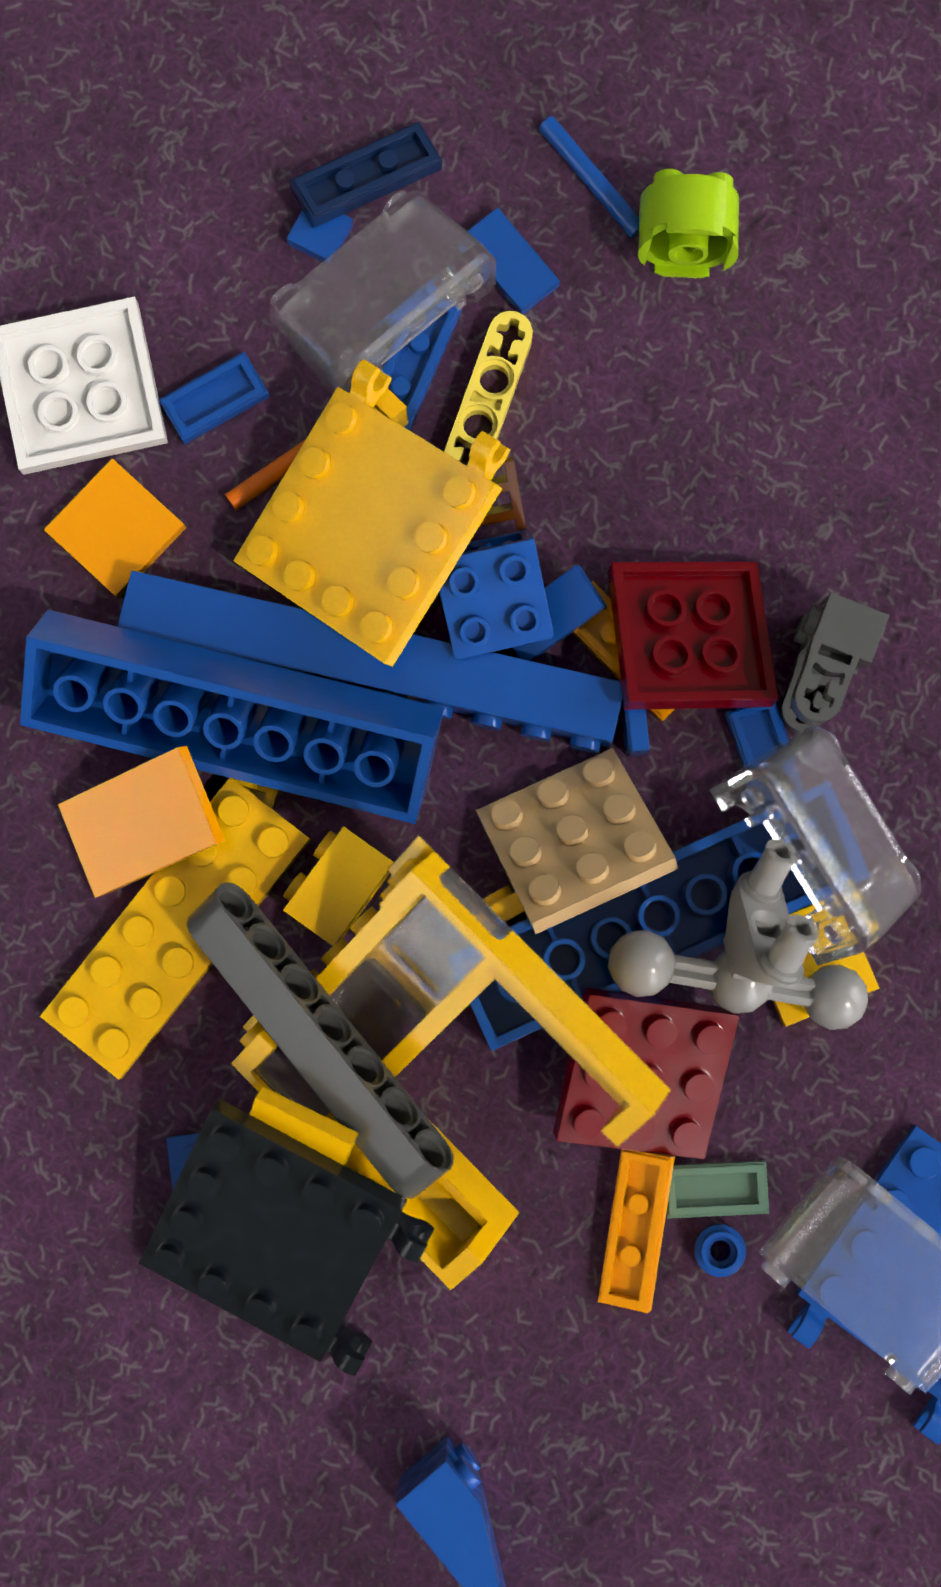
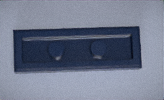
M418 121L290 179V190L310 224L315 228L440 171L443 160Z

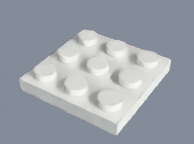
M135 297L0 326V381L18 469L23 475L168 443L139 304Z

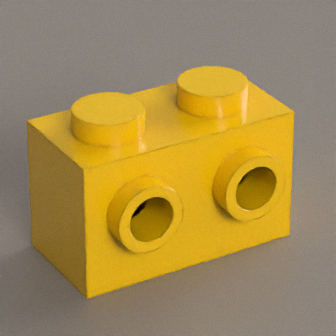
M344 826L338 835L330 831L323 838L313 856L319 859L308 876L300 872L283 895L289 901L283 911L332 946L346 936L350 927L389 876L390 872L388 869L394 863Z

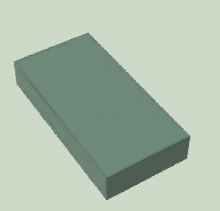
M765 1160L674 1164L666 1212L667 1219L769 1214Z

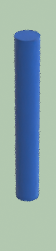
M550 116L545 119L539 126V131L631 239L639 234L638 215L555 117Z

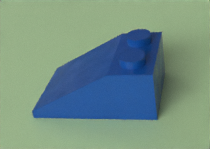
M446 1436L399 1477L396 1506L461 1587H506L482 1486V1479L477 1472L482 1466L475 1454L464 1442H461L456 1447L449 1437Z

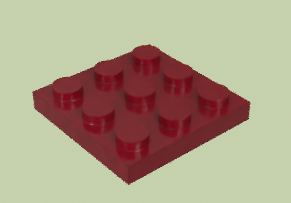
M757 562L611 563L608 569V580L624 710L773 707L778 700Z
M585 988L582 1001L670 1089V1092L656 1113L617 1147L601 1130L619 1104L570 1055L553 1129L556 1140L705 1159L740 1017L739 1014H734L714 1005L649 996L635 997L628 993Z

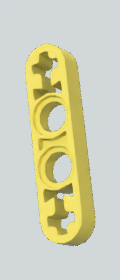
M516 311L502 312L494 317L489 325L444 450L445 453L460 462L464 455V447H455L456 443L460 442L471 449L476 439L470 437L464 430V423L469 417L477 414L487 417L492 424V430L488 435L498 440L532 342V326L523 314ZM510 325L518 327V336L523 338L522 341L514 340L508 353V360H517L515 365L503 357H499L503 336L498 331L507 332ZM493 352L496 356H488V354ZM493 369L503 372L508 378L507 387L499 393H489L484 390L480 379L485 372Z

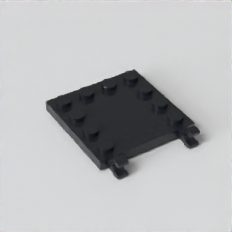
M219 1098L210 1110L139 1264L321 1362L327 1351L340 1370L349 1375L356 1376L372 1340L361 1332L353 1331L341 1325L386 1240L389 1239L393 1243L394 1248L402 1257L418 1263L435 1228L422 1219L414 1218L402 1212L408 1199Z

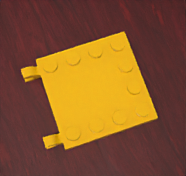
M362 359L353 372L350 393L340 387L336 388L233 561L382 663L393 667L503 489L492 482L491 479L505 462L510 449L502 445L497 439L481 431L471 446L467 466L374 409L379 398L387 390L392 378L383 373L378 367Z

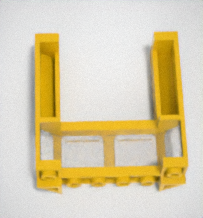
M420 836L389 867L388 871L392 876L387 881L390 885L380 895L383 899L379 904L381 909L377 911L371 906L350 927L356 936L349 943L344 938H341L321 958V961L327 967L320 974L315 969L310 971L394 1077L496 979L619 1104L601 1130L617 1147L656 1113L670 1092V1089ZM253 1015L243 1026L247 1033L239 1040L245 1049L231 1064L258 1092L262 1087H265L339 1123ZM434 1125L451 1148L453 1165L449 1171L418 1196L412 1199L406 1198L408 1200L402 1212L414 1218L422 1219L435 1228L420 1259L452 1290L484 1262L520 1212ZM354 1143L346 1167L395 1192L356 1143Z

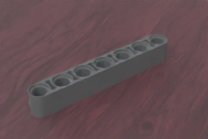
M221 883L188 917L187 927L192 938L337 1121L358 1132L355 1141L356 1145L387 1184L404 1198L412 1199L418 1196L451 1169L453 1154L448 1143L252 898L235 884Z

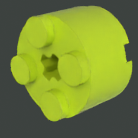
M664 169L655 173L653 183L643 191L640 197L639 261L644 266L646 260L655 264L654 273L658 275L685 278L709 277L711 267L723 263L724 271L736 262L739 242V195L733 187L731 175L723 172H714L708 175L683 174L676 169Z

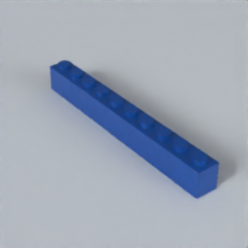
M132 570L117 626L444 708L442 719L450 720L453 712L473 716L471 724L484 729L500 731L503 723L521 727V736L537 741L549 742L551 735L571 739L569 744L571 748L591 753H599L600 746L609 748L612 744L623 698L620 681L493 652L458 660L454 657L451 643L414 634L409 639L393 667L382 663L304 609Z

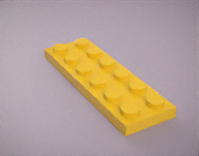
M229 778L210 802L225 842L153 873L40 1015L43 1020L118 1080L125 1076L213 965L189 933L187 927L188 917L221 883L227 882L242 888L259 906L311 841L309 837L233 778Z

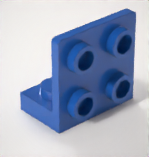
M524 529L469 542L439 591L454 657L460 660L551 639L554 636L550 612L535 539L529 530Z

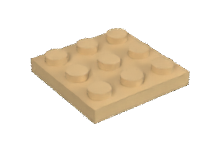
M613 748L476 810L481 824L535 934L678 869L673 852Z

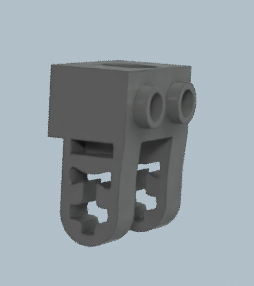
M831 592L820 605L813 603L808 614L804 613L793 637V641L799 643L800 647L779 707V713L786 729L796 734H808L838 713L851 679L857 675L860 668H866L872 663L890 616L889 614ZM816 688H825L823 695L818 691L815 692L811 701L804 698L805 693H811ZM796 717L803 721V723L797 722Z

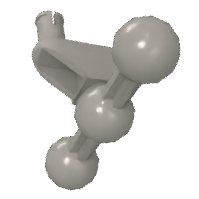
M779 839L768 841L754 869L742 874L734 886L729 901L726 935L723 939L725 951L713 961L675 955L664 937L649 930L628 932L614 944L610 951L608 969L613 980L620 990L635 997L653 996L669 983L708 989L719 1007L734 1014L753 1012L767 1000L801 1005L814 1023L829 1030L849 1028L862 1018L868 1004L866 984L856 971L841 964L822 966L808 978L804 977L802 963L819 934L815 932L817 930L815 923L809 918L802 915L789 916L781 886L790 869L794 866L797 856L794 855L796 853L795 849L790 844Z

